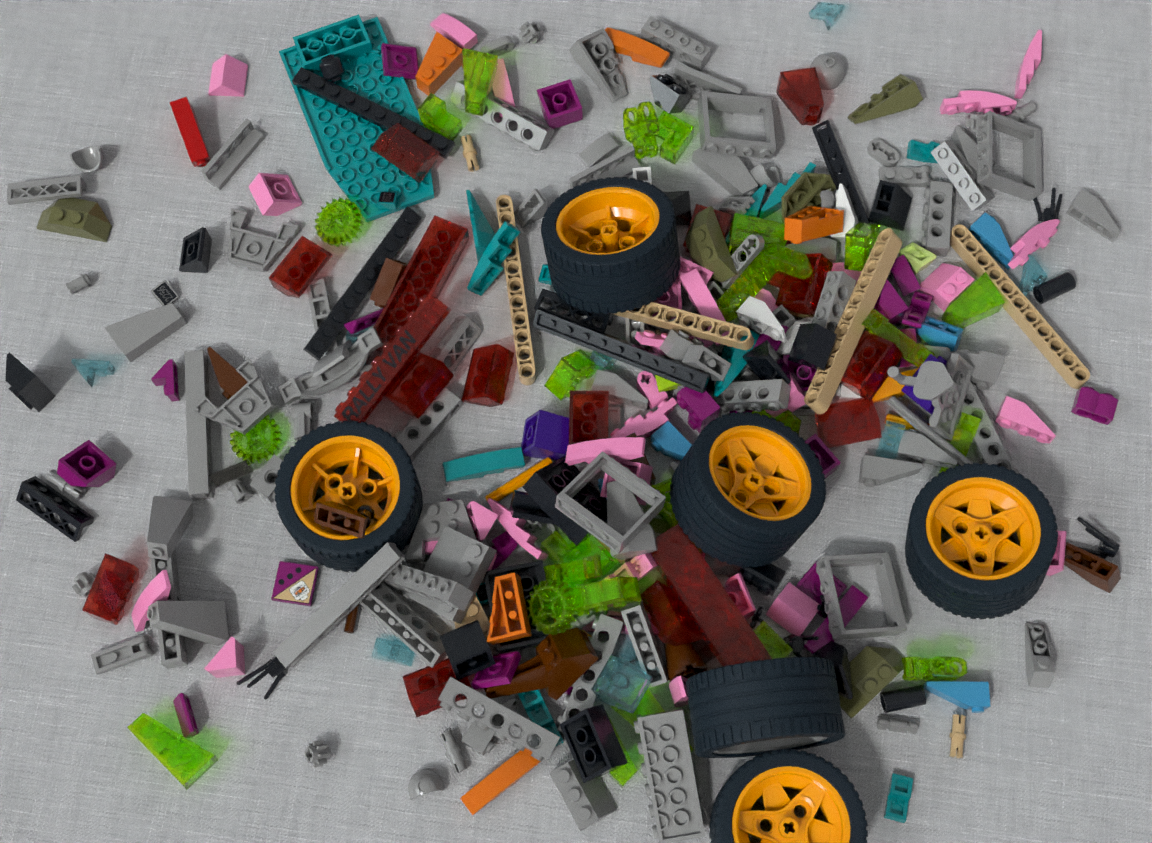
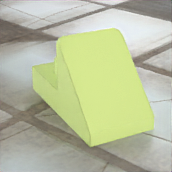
M913 242L899 250V256L904 254L906 260L911 263L914 275L927 268L936 259L935 254Z

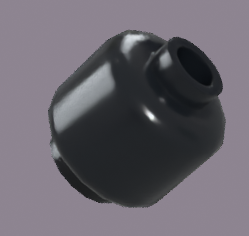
M334 54L321 58L319 68L324 79L332 80V82L341 80V75L345 73L341 58Z

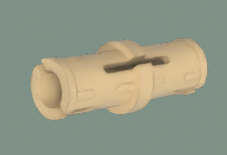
M466 135L467 142L465 136H462L463 156L466 158L468 171L474 172L472 165H474L475 171L479 170L472 136Z
M954 714L952 716V733L949 734V738H951L949 756L963 758V743L966 740V735L964 734L966 716L961 715L959 717L958 714Z

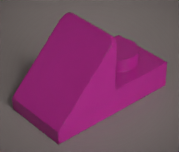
M169 359L151 378V381L155 386L164 385L165 396H168L174 402L179 401L178 367L173 359Z

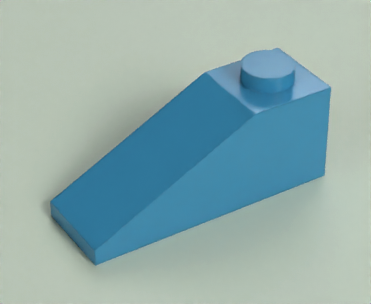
M985 212L970 226L969 231L993 258L1009 270L1011 267L1007 264L1012 259L1013 253L1000 224L994 217L989 216Z
M926 316L921 329L915 328L916 333L930 346L948 347L952 352L958 349L964 330Z
M669 421L651 435L650 442L655 451H660L663 455L678 461L683 459L692 446Z
M927 681L923 684L924 690L963 709H972V713H983L984 710L991 707L989 682Z

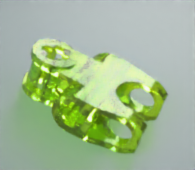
M650 101L641 102L638 105V110L636 107L624 109L623 127L625 137L628 142L633 144L635 157L643 159L645 157L652 158L657 156L658 144L655 135L659 133L660 126L653 104ZM644 106L649 109L648 116L645 115ZM629 112L633 114L634 121L630 120Z
M958 657L901 658L904 671L902 675L903 680H923L926 682L955 681L967 673V661ZM953 662H958L961 664L962 671L960 673L958 670L959 666H957Z

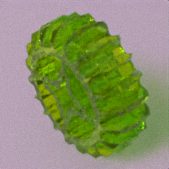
M340 197L338 201L332 198L331 204L326 202L327 206L325 208L320 206L322 211L316 212L319 218L314 219L317 223L314 227L318 231L317 235L321 240L330 246L335 245L339 247L340 244L346 246L347 241L352 243L353 237L358 238L357 232H362L359 227L364 225L361 221L364 218L361 214V209L354 202Z
M266 415L254 426L255 428L245 435L238 431L230 433V437L233 438L230 440V444L233 446L231 449L233 452H236L238 458L242 457L244 462L249 460L251 464H254L255 460H257L261 464L263 458L269 461L268 456L275 455L273 451L280 449L277 444L282 443L281 438H279L282 436V432L279 431L280 426L276 424L273 418L270 419L269 415ZM266 428L270 430L269 440L264 437ZM243 436L247 439V447L245 449L242 447Z
M548 579L539 582V585L533 586L534 591L529 592L531 599L526 600L530 603V607H527L526 610L530 611L527 618L533 619L531 625L537 626L536 630L543 631L544 634L552 635L564 633L565 629L571 628L570 622L576 621L573 616L579 613L575 610V607L580 605L574 601L578 597L577 595H572L574 589L568 587L566 582H562L559 579ZM553 590L557 592L558 595L556 597L550 596L548 593ZM547 618H555L556 622L551 623L547 620Z

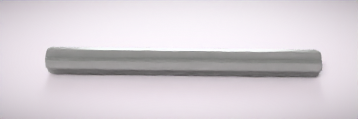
M895 396L889 398L887 405L921 434L955 459L957 465L973 464Z

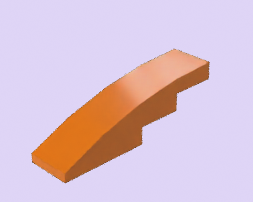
M608 27L605 29L616 53L631 56L634 62L662 68L670 56L669 52L639 37Z
M524 749V751L520 750L460 799L470 813L475 815L507 788L513 786L541 761L533 758L531 751Z

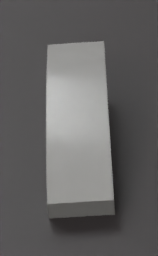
M324 279L305 282L315 332L331 311ZM337 337L326 352L333 351L338 347Z

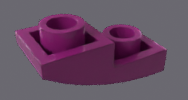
M904 254L897 257L890 272L902 295L906 296L921 287Z

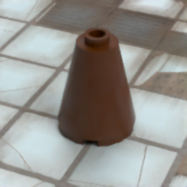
M676 626L666 629L663 634L668 680L671 682L678 676L690 678L695 674L707 671L706 663L683 630Z

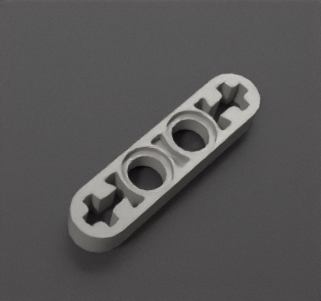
M758 234L749 235L732 254L731 257L738 275L725 282L712 279L722 291L727 290L760 253L765 244L763 237ZM743 251L746 253L747 256L744 262L741 260L740 257Z

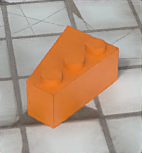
M437 31L415 76L417 88L429 97H432L465 62L463 50Z
M808 206L785 217L784 240H789L793 244H801L804 241L843 232L844 210Z
M515 572L495 577L492 598L493 606L487 642L494 645L532 636L521 577Z

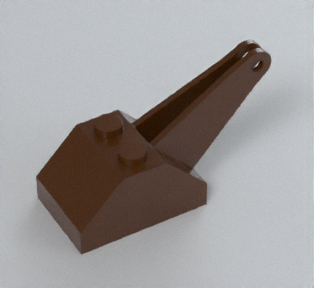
M574 628L550 633L536 647V656L517 666L510 684L483 689L486 696L493 699L545 688L548 696L558 700L599 658L587 634L581 629Z

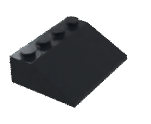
M565 455L536 471L522 488L541 507L542 511L547 513L556 526L560 527L569 540L577 546L592 534L555 508L557 495L581 473L575 465L569 466L565 462ZM589 481L572 499L607 523V499L600 497L601 493Z
M542 560L489 570L484 576L491 614L495 577L514 572L521 577L532 636L496 644L499 654L539 645L550 633L556 632Z

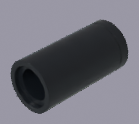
M1065 272L1033 288V295L1038 303L1043 304L1075 289V279L1069 272Z
M919 684L881 692L880 701L884 712L888 713L926 705V695L922 685Z

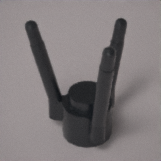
M1052 188L1050 208L1044 209L1043 213L1041 212L1037 197L1033 199L1038 214V221L1045 222L1058 219L1063 195L1059 194L1055 209L1056 188Z
M1077 518L1079 522L1087 527L1085 530L1101 541L1098 545V549L1101 550L1100 552L1086 548L1081 549L1104 559L1107 556L1113 558L1118 552L1120 544L1105 536L1082 518Z
M791 634L784 637L783 641L787 649L793 651V655L802 657L800 651L804 647V641L818 640L819 637Z
M275 657L237 681V685L246 682L260 672L262 673L247 685V688L252 687L268 673L272 678L277 676L264 696V699L267 700L279 681L285 676L283 671L287 668Z

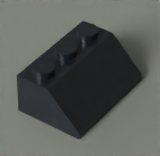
M10 352L7 354L5 381L10 385L8 389L30 410L35 408L40 412L55 395Z
M603 704L586 708L559 724L583 783L610 773L628 763Z

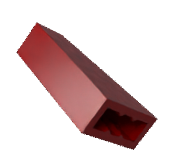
M187 97L169 102L193 166H206L211 158L190 101Z

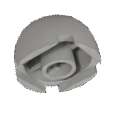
M832 53L819 55L813 60L809 69L811 83L820 86L819 88L822 90L837 88L845 75V66L842 60Z

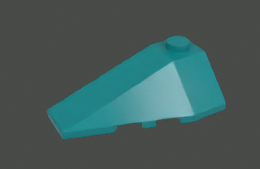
M466 190L477 260L479 262L495 233L471 191Z
M750 330L754 338V345L749 350H741L724 345L721 358L731 363L724 381H716L714 396L718 397L745 367L747 362L743 359V355L754 348L760 336L759 334ZM743 336L740 341L746 340L748 336Z

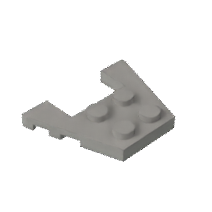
M231 208L229 262L265 272L299 232V226L283 222L277 238L247 231L243 228L248 218V213Z
M249 358L236 369L248 383L220 408H217L206 397L193 407L196 413L244 435L274 409Z
M462 499L424 504L405 556L407 563L424 561L425 542L438 541L445 526L477 540Z

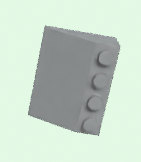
M445 526L423 571L458 582L474 593L465 611L415 594H411L410 598L432 611L461 624L497 551Z

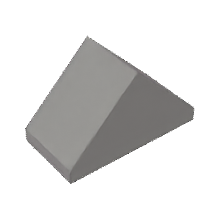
M534 189L514 214L521 225L526 227L544 216L547 210V203L538 189Z

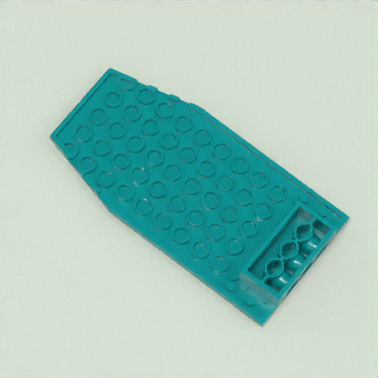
M358 14L293 37L295 46L279 51V54L325 169L366 222H370L405 209L407 206L411 207L435 198L428 150L293 85L292 82L301 67L323 77L319 68L321 58L334 54L341 58L345 73L341 75V80L333 83L424 126L404 78L384 76L381 45L382 43H389L378 17L362 22ZM379 192L398 193L396 210L378 209L377 198Z

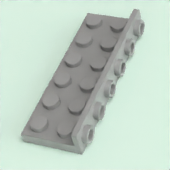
M683 709L644 716L637 715L638 721H634L636 734L640 733L641 742H637L639 755L644 754L645 759L641 766L643 776H648L649 783L645 784L647 797L651 796L652 804L648 806L650 817H655L656 825L652 826L654 839L658 838L659 843H672L705 837Z

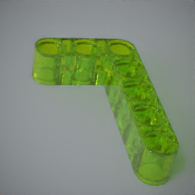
M772 243L767 245L716 302L725 321L734 320L738 316L736 311L749 296L755 297L777 271L799 279L809 278L813 273V269L807 255L779 244Z

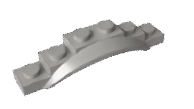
M372 327L357 337L358 340L348 349L351 356L324 374L315 378L313 372L296 379L292 378L279 386L278 390L284 402L289 405L300 397L326 394L351 381L360 372L366 360L370 358L369 354L384 345L376 329Z

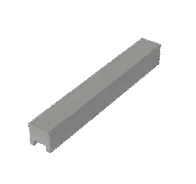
M204 350L184 351L189 497L193 501L213 498L210 419L193 410V407L204 397L209 399L208 357L204 356Z
M387 542L272 653L285 668L289 665L294 667L406 559L396 547V544Z

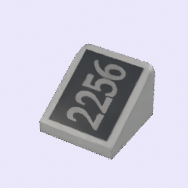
M166 280L151 290L153 296L162 306L173 303L180 298Z

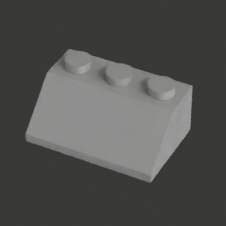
M574 760L550 772L554 784L580 831L616 811L599 777L583 783Z

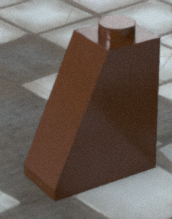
M386 258L370 296V300L375 301L374 305L385 308L388 303L392 307L394 304L393 292H398L395 295L396 300L411 274L413 266L410 265L409 274H404L409 264L397 259ZM401 278H406V280H402V287H401V281H400Z

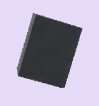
M202 227L183 238L179 266L180 272L208 273L212 239L206 228Z
M817 323L800 324L787 360L825 371L837 334Z
M768 340L743 355V359L760 380L783 379L787 384L791 382L789 367Z

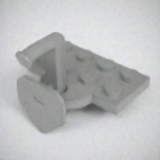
M954 353L951 354L946 367L941 362L927 361L923 363L917 377L902 375L897 367H890L887 371L889 377L901 385L914 387L913 393L917 398L932 402L935 409L930 416L929 427L944 439L952 440L974 367L962 356Z

